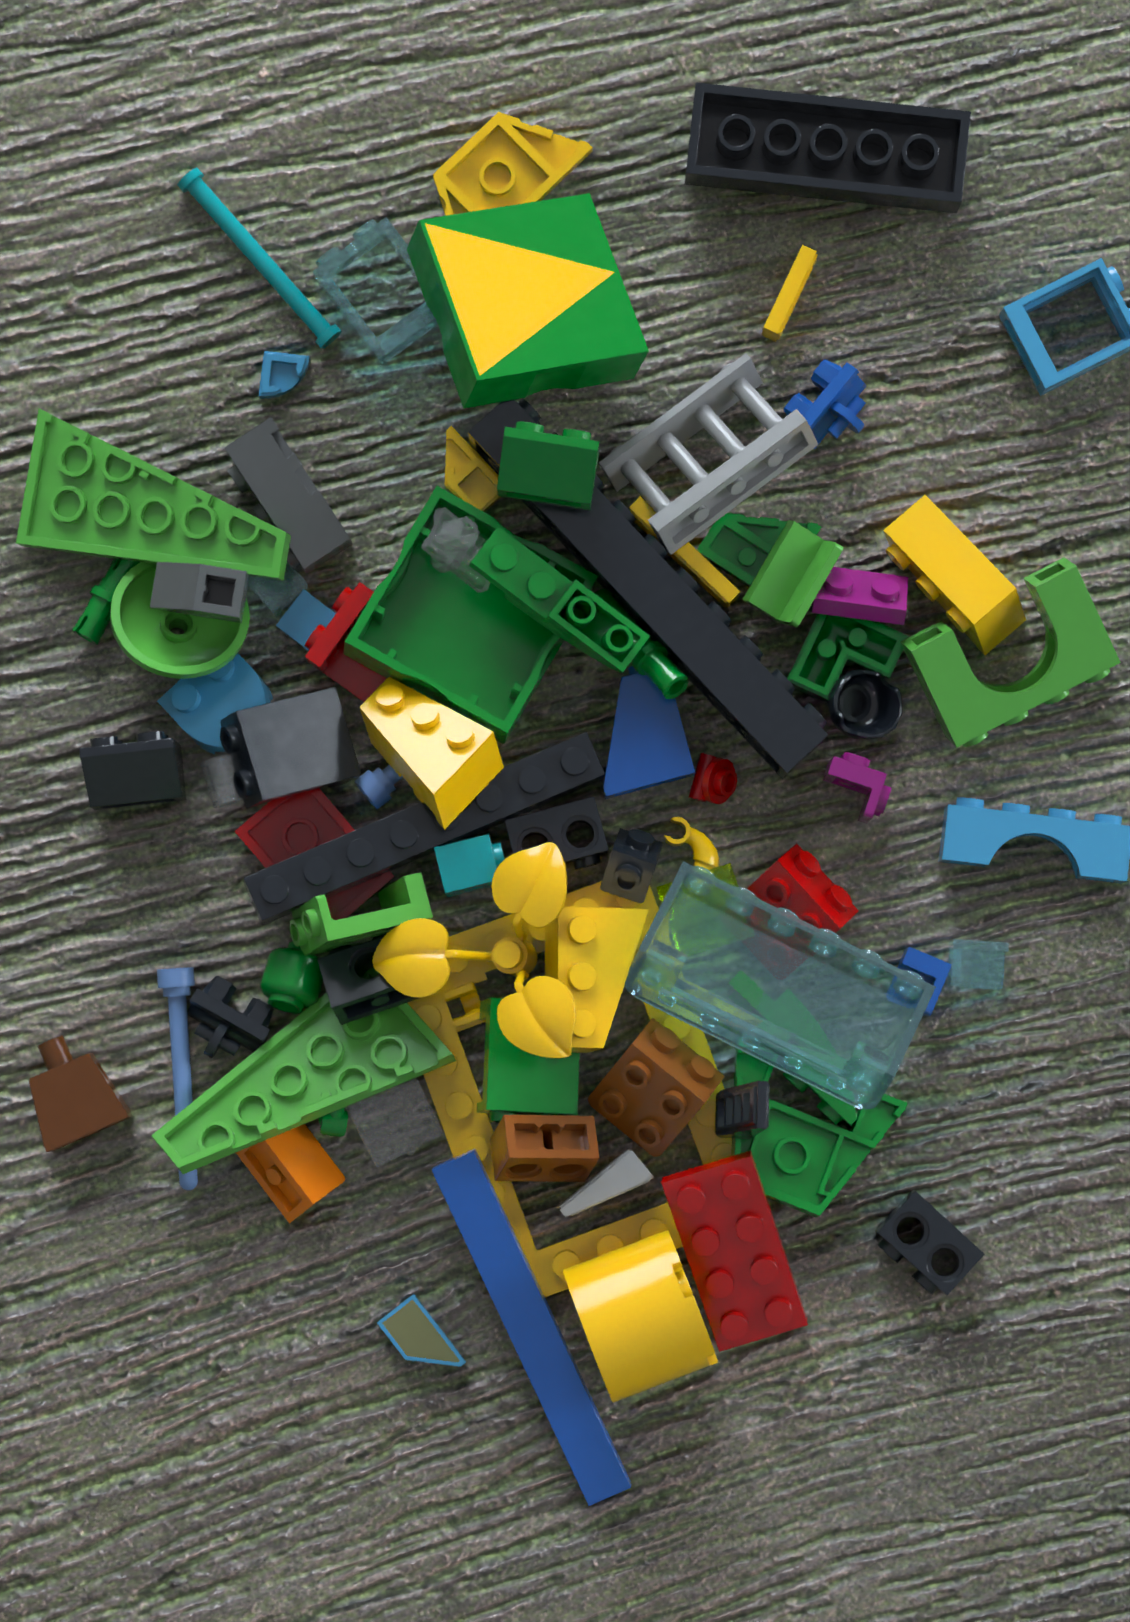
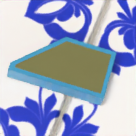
M415 1294L411 1295L377 1322L405 1360L458 1367L466 1363V1360Z

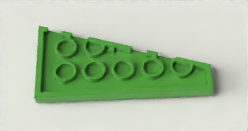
M39 408L16 544L24 547L157 564V562L204 564L247 571L249 577L284 581L291 540L290 534Z
M371 968L366 971L363 978H373L379 972ZM325 993L318 999L317 1003L309 1006L151 1136L181 1173L185 1174L456 1061L452 1052L408 1003L341 1025L331 1008L328 994Z

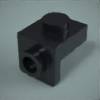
M620 828L600 889L637 903H643L664 842L655 840L651 834L642 830L632 829L628 831Z

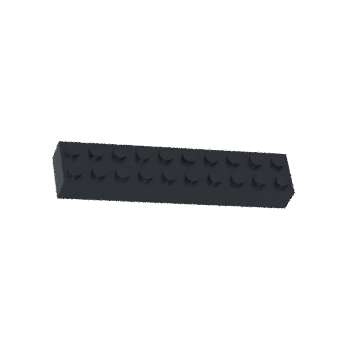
M524 398L518 403L515 400L500 402L468 431L470 446L499 475L505 427L515 428L516 422L520 421L541 425L539 422L541 417ZM597 475L595 476L590 510L521 500L586 570L598 576L597 582L604 589H608L612 593V596L636 620L638 625L650 635V638L653 641L661 642L668 651L667 657L688 677L692 684L782 780L823 743L828 736L823 730L827 724L823 716L811 704L808 703L805 707H802L793 698L792 694L795 687L778 669L771 674L760 661L764 655L746 635L739 640L729 629V624L732 622L729 616L714 601L708 606L697 595V590L700 586L682 567L676 572L666 562L667 558L665 556L668 552L653 535L649 533L643 538L634 528L636 526L634 524L636 518L620 500L617 499L612 504L603 495L604 491L602 488L605 485Z

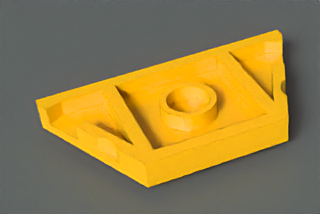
M498 112L433 174L444 214L447 216L541 201L593 151V147L588 142L582 140L578 142L554 134L553 130L539 125L531 126L521 122L516 117Z

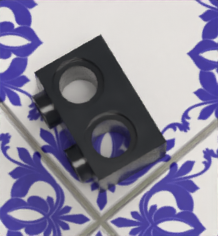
M594 796L504 820L513 854L522 851L523 841L533 834L541 835L548 842L556 844L565 864L573 862L575 870L602 863L600 855L609 851ZM578 822L589 825L594 833L592 842L583 848L572 846L566 837L569 827Z
M911 1190L875 1230L883 1238L877 1245L897 1264L904 1257L914 1266L917 1271L911 1277L931 1295L937 1289L943 1294L948 1295L985 1255L915 1190ZM906 1217H915L921 1224V1235L913 1243H903L897 1236V1226ZM940 1249H950L956 1258L955 1267L950 1273L939 1275L932 1268V1256Z

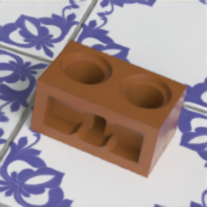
M504 1115L490 1138L495 1181L585 1182L599 1160L594 1116Z

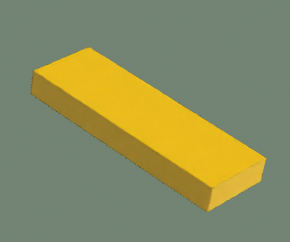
M640 496L629 507L630 512L636 518L634 523L647 535L650 533L658 540L648 522V519L655 515L656 512ZM689 542L672 555L668 553L677 564L686 570L724 608H728L739 597L740 591Z

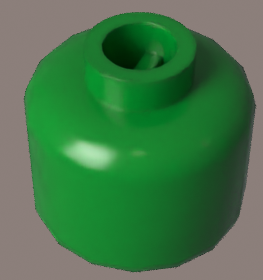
M293 941L289 942L288 947L272 950L267 958L260 983L263 995L268 998V1005L283 1012L299 1014L303 1012L304 1008L317 1003L323 985V977L317 960L318 957L315 955L305 956L300 946L297 947Z

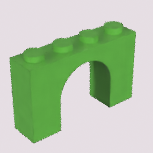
M1065 557L1023 578L1044 623L1046 639L1040 660L1021 679L1007 684H989L978 680L974 676L953 630L942 621L901 641L945 737L954 746H973L983 741L988 736V731L1001 724L1008 726L1022 721L1029 715L1028 710L1042 703L1053 704L1069 695V689L1084 681L1085 683L1099 681L1110 673L1109 668L1121 663L1077 566Z

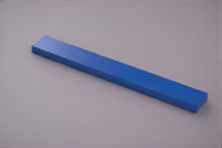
M474 1148L433 1167L434 1177L588 1506L631 1488L632 1483L476 1149Z

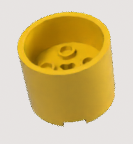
M668 1230L563 1270L583 1329L613 1403L718 1363L700 1310Z

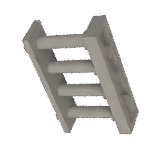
M747 353L736 361L724 366L717 375L626 443L614 448L607 457L599 462L616 492L631 483L656 512L655 515L648 519V522L659 542L670 555L818 446L807 420L797 409L785 418H781L757 392L756 388L763 384ZM740 400L767 429L765 433L747 446H744L719 418L722 413ZM702 428L711 435L730 457L729 460L710 474L701 467L682 445V443ZM666 455L693 485L674 501H670L645 472Z

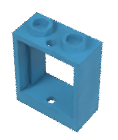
M1102 258L1003 307L999 314L1040 396L1130 351V308H1127L1120 292L1124 291V286L1113 266L1107 268ZM1092 282L1121 340L1057 372L1028 313Z

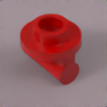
M700 753L688 798L701 802L708 801L713 804H722L734 793L737 787V774L734 766L728 759Z

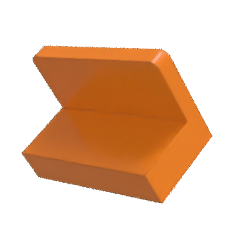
M305 1124L236 1152L289 1224L346 1180L343 1173Z

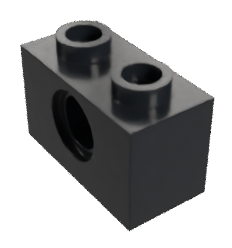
M386 934L374 937L371 941L356 946L345 945L337 947L330 951L327 956L317 959L331 1008L341 1025L419 999L404 995L395 990L380 973L370 979L363 978L366 971L374 968L372 962L374 953Z

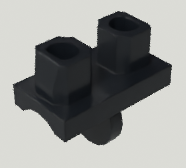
M215 976L203 991L197 988L190 999L191 1004L187 1011L188 1016L200 1022L194 1034L209 1042L204 1055L211 1059L219 1048L233 1056L236 1055L240 1046L252 1052L256 1051L267 1040L270 1031L268 1026L274 1011L271 1005L256 998H252L243 1014L229 1007L228 1004L235 995L237 988L220 976Z

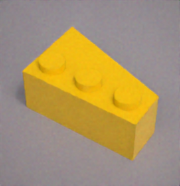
M926 495L921 497L883 530L889 544L885 551L891 560L903 571L907 567L917 578L915 581L917 586L932 602L936 600L946 611L945 613L953 625L960 632L965 633L984 655H987L1026 621L1016 587Z
M388 677L359 707L373 746L400 777L403 776L413 788L414 794L421 803L425 802L435 814L437 822L444 830L504 768L493 731L391 677Z
M564 906L555 921L545 927V976L555 978L564 983L571 991L576 1006L572 1052L591 1053L604 1048L649 909Z

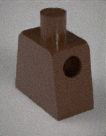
M63 1035L37 1046L48 1071L30 1078L29 1084L46 1152L58 1150L133 1117L130 1109L93 1053L85 1054L73 1060Z

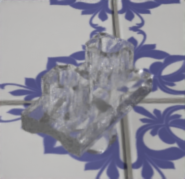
M446 507L436 509L433 516V528L421 547L431 555V566L440 573L451 571L478 593L487 591L490 582L468 566L487 540L479 535L477 524L467 516L458 518Z

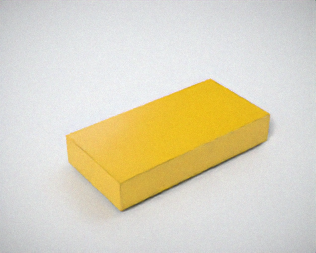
M804 245L801 246L763 327L762 336L775 342L780 339L816 263L817 251Z

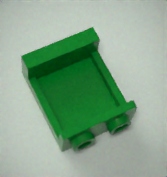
M491 997L481 1001L480 1020L486 1021L483 1099L482 1102L477 1103V1113L490 1114L489 1121L499 1123L504 1115H577L580 1053L572 1052L567 1058H546L521 1050L503 1035L499 1027L497 1008L503 998Z

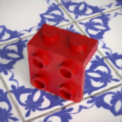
M359 582L354 590L346 587L332 606V610L337 612L327 627L319 624L309 636L304 646L309 649L305 658L311 665L365 702L387 678L343 654L345 640L374 593Z
M796 843L722 911L721 919L774 978L784 980L837 933L859 910L852 904V899L847 891L841 886L835 885L821 870L818 860Z

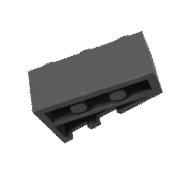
M272 417L224 447L234 464L227 471L242 493L250 488L258 500L259 504L252 508L257 517L291 535L287 558L291 568L294 569L301 565L305 573L309 574L353 544L330 506L302 467L303 465L292 452L278 431L279 428Z

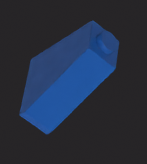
M633 666L628 668V676L621 677L603 786L605 800L695 775L676 699H666L649 677L639 674Z

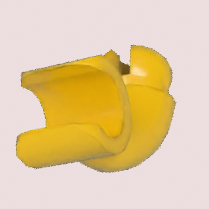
M671 818L670 821L672 823L679 824L684 828L685 836L677 840L664 835V840L671 846H681L684 843L689 844L693 850L694 860L690 871L691 876L703 882H710L714 877L716 869H719V856L714 844L704 833L690 827L684 818Z

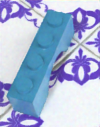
M957 797L956 805L948 804L944 807L938 862L985 867L989 865L996 851L1007 841L1022 836H1035L1052 842L1065 853L1071 863L1075 878L1119 884L1127 882L1130 860V826L1121 825V816L1094 814V821L1075 819L1076 811L1049 808L1048 816L1029 814V805L1003 803L1002 810L984 808V800Z

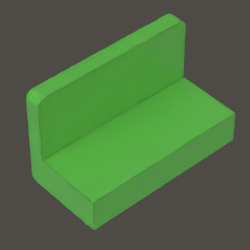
M788 520L742 600L779 623L798 627L840 556L843 547L836 542L823 540L797 522Z

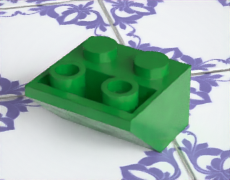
M521 421L516 422L515 428L505 427L497 484L498 496L590 510L599 457V441L590 440L591 433L576 429H563L562 435L543 433V425Z

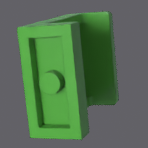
M421 872L403 876L380 891L378 897L382 910L333 920L325 895L313 897L292 912L293 919L290 920L289 926L294 944L297 947L300 946L305 956L332 951L340 946H355L371 941L374 937L387 934L396 926L411 919L433 918Z

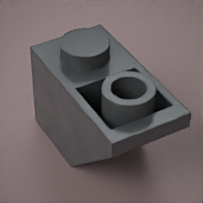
M157 562L150 608L242 623L249 575L247 571L204 564Z

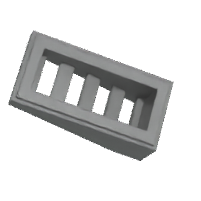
M627 1149L559 1205V1210L565 1217L573 1216L646 1184L654 1176L631 1149Z

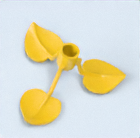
M548 842L516 852L504 859L495 870L491 885L493 899L499 909L506 913L515 914L512 921L515 936L500 939L494 945L492 952L446 950L448 946L447 929L442 924L425 918L411 919L401 923L388 932L377 946L372 959L374 969L395 990L404 995L417 998L429 997L444 987L450 976V966L447 959L455 958L493 962L499 971L516 976L514 988L517 993L504 997L497 1008V1020L503 1035L516 1047L536 1056L567 1058L571 1055L572 1036L576 1020V1006L571 991L560 980L548 976L534 977L525 986L523 985L524 980L528 979L529 973L535 968L538 956L535 947L526 940L527 932L523 930L522 920L524 919L534 927H546L560 915L566 900V866L556 844Z

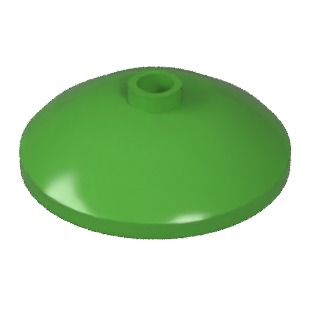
M140 562L122 577L111 601V628L122 651L143 669L168 678H197L221 669L242 648L248 633L250 620L247 598L242 623L151 609L150 602L157 564ZM172 628H181L185 633L174 634L170 630Z

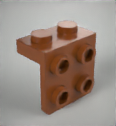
M652 1018L588 1097V1102L592 1108L646 1152L658 1157L662 1155L705 1104L725 1076L714 1068L708 1059L698 1055L682 1042L672 1030L664 1027Z

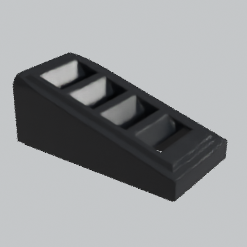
M756 1081L726 1088L716 1094V1136L720 1138L751 1139L769 1127L770 1084H768V1081Z

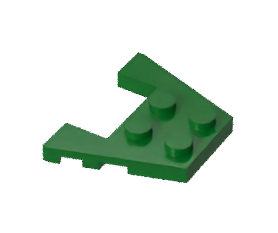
M738 1037L735 1044L734 1087L756 1081H769L780 1051L746 1037ZM869 1087L865 1090L859 1106L857 1120L853 1123L851 1131H848L769 1099V1127L751 1139L732 1138L731 1156L751 1150L766 1197L813 1217H818L855 1173L870 1151L884 1137V1134L895 1120L905 1111L908 1103Z

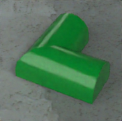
M817 614L787 679L796 690L826 702L829 700L828 696L847 660L868 670L879 672L883 677L889 679L904 649L901 641L909 638V636L877 621Z

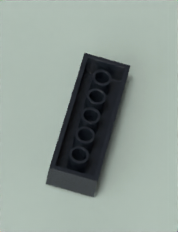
M696 82L684 185L957 214L963 196L971 112Z

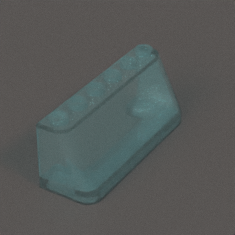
M684 861L637 951L624 985L627 991L635 998L860 1109H873L881 1100L899 1069L936 986L925 982L919 974L908 970H901L883 961L875 952L866 949L861 950L841 940L836 933L828 929H819L799 919L792 911L774 907L758 899L750 890L743 887H734L716 878L708 869L692 866Z

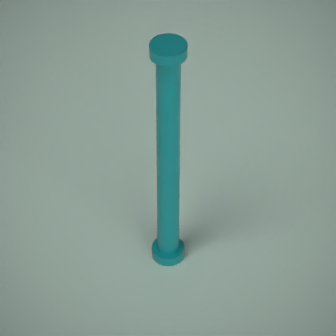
M196 167L189 171L178 182L177 186L183 193L189 192L315 334L317 337L315 343L321 349L329 346L342 333L341 329L336 324L331 326L214 194L202 180L204 174L199 168Z

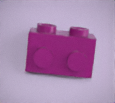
M833 567L811 604L812 613L904 625L907 611L908 577Z
M844 752L841 758L833 756L827 765L823 781L866 795L859 814V822L867 824L873 818V815L880 817V814H883L892 788L884 785L887 774L869 768L871 760L849 752Z

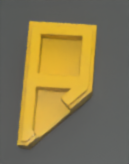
M450 426L446 430L445 488L451 494L486 512L501 498V496L497 495L499 475Z

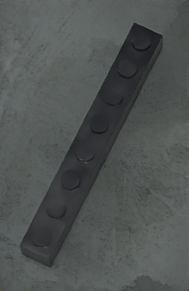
M584 732L505 766L445 830L437 822L435 814L425 802H420L244 877V886L263 926L291 914L315 896L324 894L326 898H329L381 874L434 853V847L462 841L505 822L504 820L518 817L600 782L605 773L587 732Z

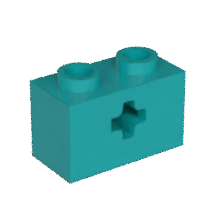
M489 834L434 847L447 897L491 887L495 870L504 860L501 843L491 844Z

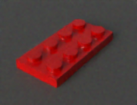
M751 1150L662 1177L661 1184L719 1352L807 1326L808 1319Z

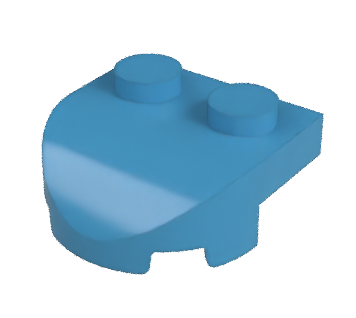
M238 653L227 665L211 674L197 678L180 679L157 702L197 745L205 751L215 754V752H225L220 740V722L223 718L238 710L271 703L273 697L267 684Z

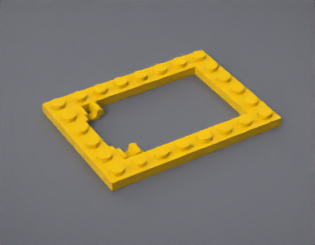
M602 881L567 893L564 906L649 909L630 966L649 1020L654 1018L661 1025L672 1030L682 1042L698 1055L708 1059L714 1068L717 1069L650 885L643 903H637L602 891L600 889ZM510 914L449 936L446 950L492 952L494 945L500 939L515 936L512 923L515 914ZM523 919L522 927L527 932L526 940L535 947L537 954L545 952V927H534ZM447 959L450 966V976L444 987L429 997H422L408 1002L410 1007L452 1052L456 1061L423 1075L453 1158L474 1148L476 1149L544 1297L569 1289L563 1274L564 1269L668 1230L675 1248L683 1247L669 1204L666 1202L547 1247L536 1249L512 1181H495L490 1138L494 1131L488 1114L477 1113V1103L482 1102V1098L458 1035L460 1031L486 1022L485 1020H480L481 1001L475 984L487 980L485 973L497 968L493 962ZM460 997L465 1015L453 1019L447 1002ZM722 1081L688 1123L703 1165L731 1156L732 1138H720L715 1134L716 1094L725 1089Z

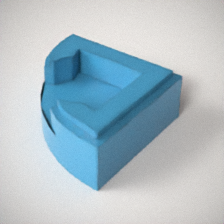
M264 351L259 398H275L293 390L304 378L310 364V356Z

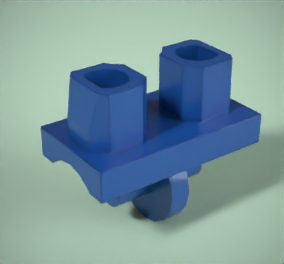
M825 359L814 370L811 377L813 384L822 390L818 398L811 402L798 393L791 398L783 411L787 416L797 409L807 420L818 445L828 433L837 439L846 427L855 433H859L864 428V423L856 415L866 403L858 396L866 388V384L857 375L859 373L858 370L848 362L841 367Z

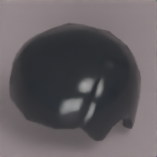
M859 669L847 672L836 681L828 696L829 700H827L833 724L842 733L854 739H878L884 737L896 728L903 714L900 690L890 685L882 677L881 673L872 670Z

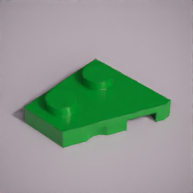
M726 513L713 524L697 548V551L709 562L750 587L787 521H780L777 518L746 517L743 514ZM798 523L816 535L822 528L817 523Z

